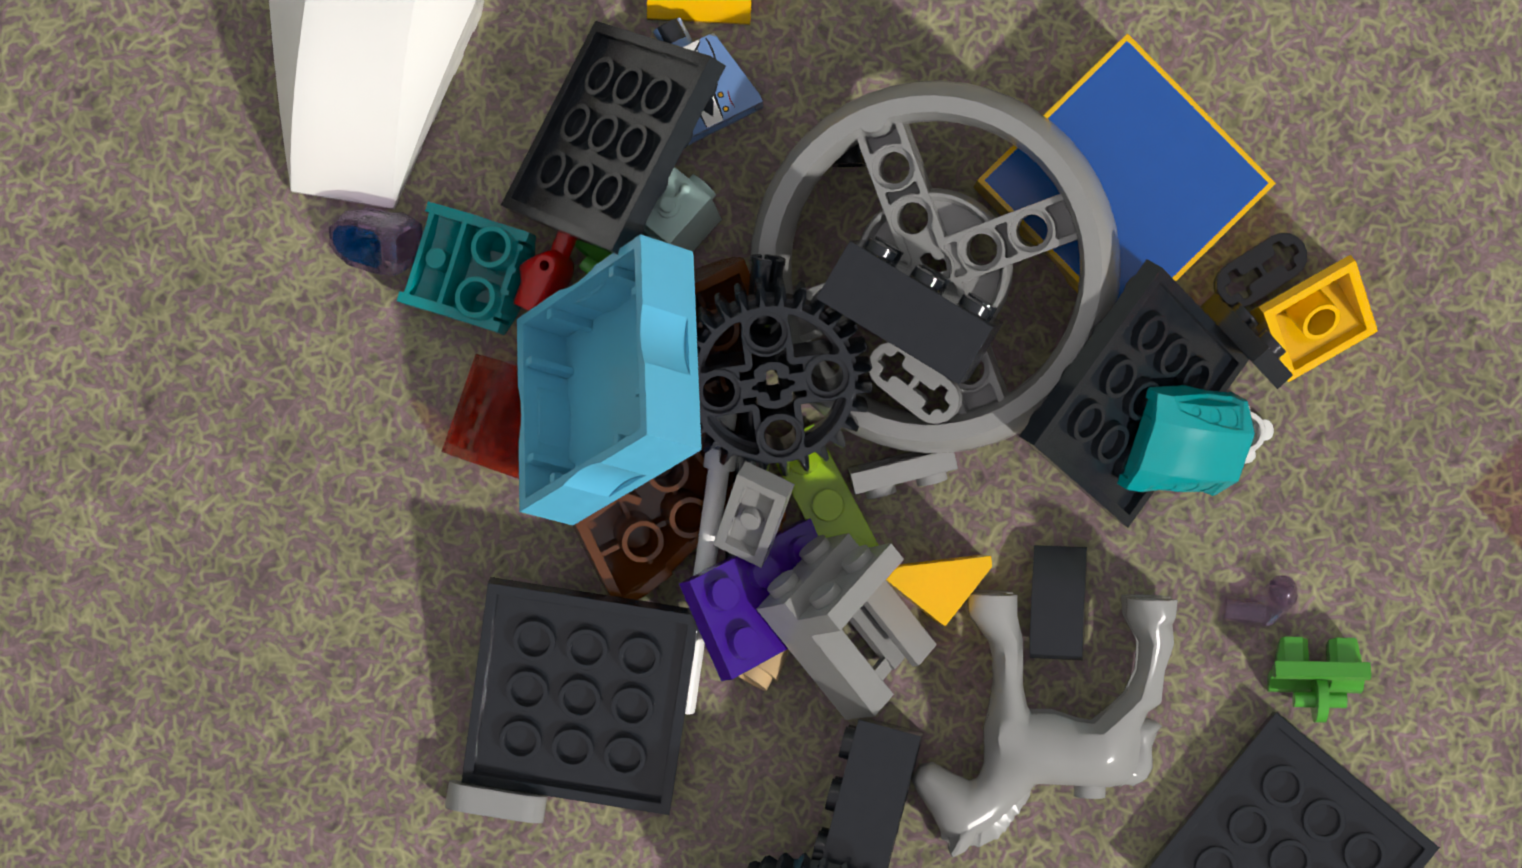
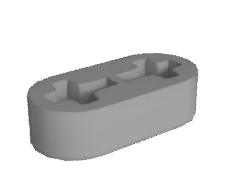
M889 342L878 346L870 356L872 369L869 372L871 379L877 386L919 419L927 423L939 424L950 420L958 413L962 405V393L957 383ZM899 352L906 357L902 362V366L914 376L913 380L909 383L900 375H894L887 379L883 375L887 366L881 361L884 354L892 357ZM922 382L932 390L938 389L941 385L948 390L944 398L950 404L948 410L945 411L942 408H938L932 413L925 408L929 399L916 388L918 384Z
M449 780L445 808L519 822H544L548 796L461 783L462 780Z

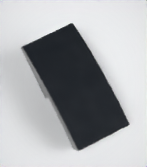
M1034 545L1030 658L1083 661L1087 547Z

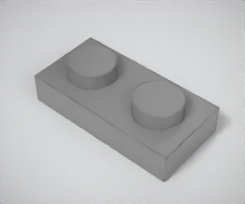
M907 452L847 467L854 493L865 492L866 499L891 495L897 492L895 484L916 480L917 486L940 483L948 479L946 472L958 469L954 452Z
M745 461L737 474L713 545L761 568L771 551L795 484Z

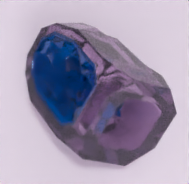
M369 207L364 210L344 211L329 226L330 246L341 260L349 266L380 275L397 276L412 267L422 238V224L404 212L391 213Z

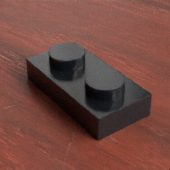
M1215 292L1200 306L1276 389L1280 388L1293 376L1288 368L1279 360L1286 353L1285 349L1265 328L1258 335L1252 331L1259 323L1239 301L1230 308Z

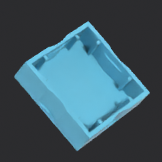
M640 234L621 247L618 255L612 253L596 264L580 281L568 288L557 291L517 319L518 389L521 401L519 512L575 525L702 450L693 251Z

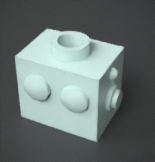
M674 167L668 178L665 192L658 198L644 225L643 235L694 251L722 219L712 200L716 196L715 192L696 175L692 174L690 178H687Z

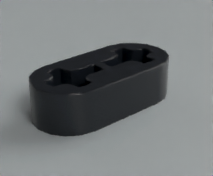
M1278 233L1267 238L1217 272L1214 279V292L1230 308L1237 301L1244 307L1255 303L1296 277L1304 269L1307 262V250L1304 243L1297 236L1290 233ZM1277 243L1281 249L1290 246L1294 250L1295 255L1289 260L1292 266L1289 271L1283 265H1279L1269 272H1266L1262 263L1275 255L1272 247L1274 244ZM1254 269L1259 278L1247 285L1246 292L1249 296L1245 299L1239 293L1230 296L1225 288L1231 283L1228 274L1233 271L1235 275L1240 277Z

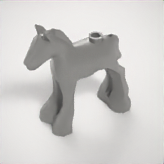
M974 590L965 601V611L988 640L992 653L993 682L988 710L983 724L984 762L978 777L972 780L954 774L934 762L920 764L911 778L917 793L940 829L941 839L947 842L952 858L965 852L969 846H976L978 848L994 839H998L1002 832H1006L1010 823L1014 821L1015 815L1020 813L1021 808L1030 797L1031 789L1037 784L1074 786V797L1102 799L1106 797V787H1122L1123 785H1131L1133 787L1148 778L1153 769L1152 746L1162 725L1156 720L1146 718L1149 711L1158 706L1162 701L1165 669L1174 646L1173 623L1177 614V599H1171V596L1121 595L1123 617L1136 639L1134 669L1124 691L1098 715L1089 720L1073 717L1053 709H1029L1027 707L1023 688V638L1017 617V595L1013 594L1012 591Z

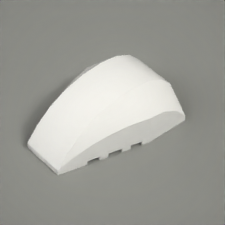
M269 0L278 101L291 191L395 210L422 150L423 142L442 105L444 95L464 56L465 48L481 18L484 0Z

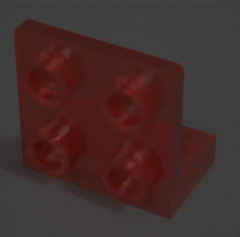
M475 354L441 452L519 479L521 401L518 389V367L501 360Z

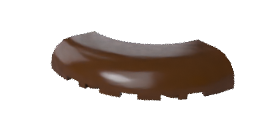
M731 257L721 259L694 270L696 326L703 327L697 312L700 306L713 314L717 312L714 298L716 293H720L728 303H731L735 300L734 285L739 283L746 295H748L750 273L744 258ZM739 322L733 324L721 334L712 346L708 356L743 351ZM715 376L706 381L703 387L710 393L721 394L729 390L733 383L726 377ZM740 413L737 414L736 433L739 432ZM706 432L701 434V442ZM703 450L572 525L607 595L639 600L672 576V571L695 548L697 549L708 469L703 466L705 457ZM734 471L729 472L724 510L732 491Z

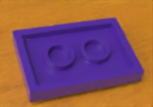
M811 518L800 520L777 532L771 551L761 568L733 555L679 583L721 681L732 680L788 649L757 611V608L770 595L767 591L770 583L782 573L792 570L802 560L799 553L803 547L818 537Z

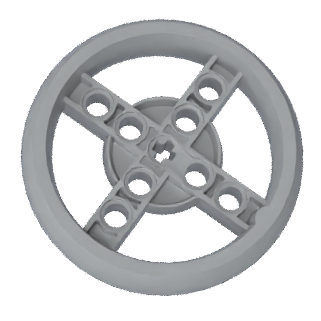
M941 80L915 81L879 89L846 103L810 129L792 148L777 169L765 192L757 214L752 235L750 260L752 254H761L762 259H764L765 254L785 258L783 280L786 293L793 294L791 266L793 241L804 205L823 174L838 158L857 144H859L882 206L866 226L860 240H867L868 237L875 239L878 236L904 252L900 261L913 269L916 265L921 267L922 264H927L925 256L929 253L932 254L935 260L944 259L947 271L940 273L951 280L947 289L960 297L971 292L983 298L997 308L993 315L995 318L1008 297L1012 283L1014 263L1077 240L1080 276L1072 316L1057 347L1046 362L1030 378L1014 390L1008 392L990 344L981 359L985 370L980 381H965L958 385L962 393V405L958 413L950 420L939 424L927 423L919 419L911 411L889 406L864 393H860L858 395L864 397L867 401V412L851 411L858 420L859 428L857 432L844 428L856 436L879 445L920 453H953L973 450L1001 442L1021 433L1027 426L1033 412L1045 401L1060 380L1064 369L1073 362L1092 336L1095 326L1104 319L1119 296L1121 262L1117 227L1110 202L1098 176L1073 141L1052 121L1019 100L990 88L963 82ZM934 121L952 122L977 127L993 133L1012 143L1037 163L1054 183L1060 194L995 218L985 206L965 194L949 189L932 188L909 124ZM898 152L906 157L910 169L905 180L900 183H893L887 179L883 167L888 156ZM914 202L921 204L928 213V223L924 230L919 233L910 232L902 221L904 209ZM1032 214L1044 219L1048 229L1046 239L1037 246L1029 245L1023 241L1019 230L1024 218ZM981 233L992 237L997 245L996 257L989 264L978 263L970 253L971 241ZM825 283L807 289L806 299L811 300ZM788 315L792 344L809 342L811 339L824 335L808 321L794 315ZM843 316V318H841L838 323L845 321L849 318ZM779 322L772 326L771 333L777 329ZM826 361L819 362L811 372L820 379H828L836 374ZM835 400L809 404L826 416Z

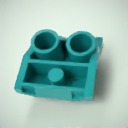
M428 201L425 212L429 213L417 254L404 292L399 291L396 301L505 335L521 309L520 306L513 303L521 283L520 266L523 262L535 256L536 236L527 231Z
M1184 385L1148 388L1146 394L1148 401L1124 474H1120L1117 484L1126 490L1138 492L1158 490L1204 492L1215 496L1237 483L1255 435L1248 401L1233 392L1210 391Z

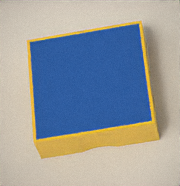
M1128 33L1043 115L1063 131L1086 157L1098 176L1110 202L1120 246L1121 277L1118 298L1123 293L1126 283L1131 277L1136 275L1146 259L1161 266L1177 281L1276 184ZM1014 145L976 181L973 187L1001 216L1060 194L1042 168ZM1033 214L1024 218L1019 229L1020 236L1035 246L1043 243L1048 233L1047 224L1044 219ZM1077 240L1044 252L1059 268L1066 282L1078 293L1080 262Z

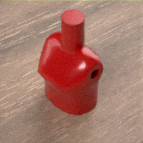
M558 231L549 251L537 254L521 264V283L514 298V304L526 310H531L557 291L567 288L574 274V263L570 255L577 239Z

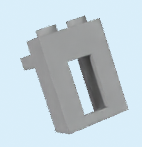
M849 533L829 538L820 535L803 547L799 553L802 560L792 570L782 573L770 583L767 588L770 595L759 605L757 611L845 720L873 717L877 715L894 695L883 681L891 670L896 669L904 658L908 660L912 667L919 666L937 644L889 583L885 581L904 560L892 543L868 548L867 545L859 546ZM849 621L880 658L873 667L842 630Z

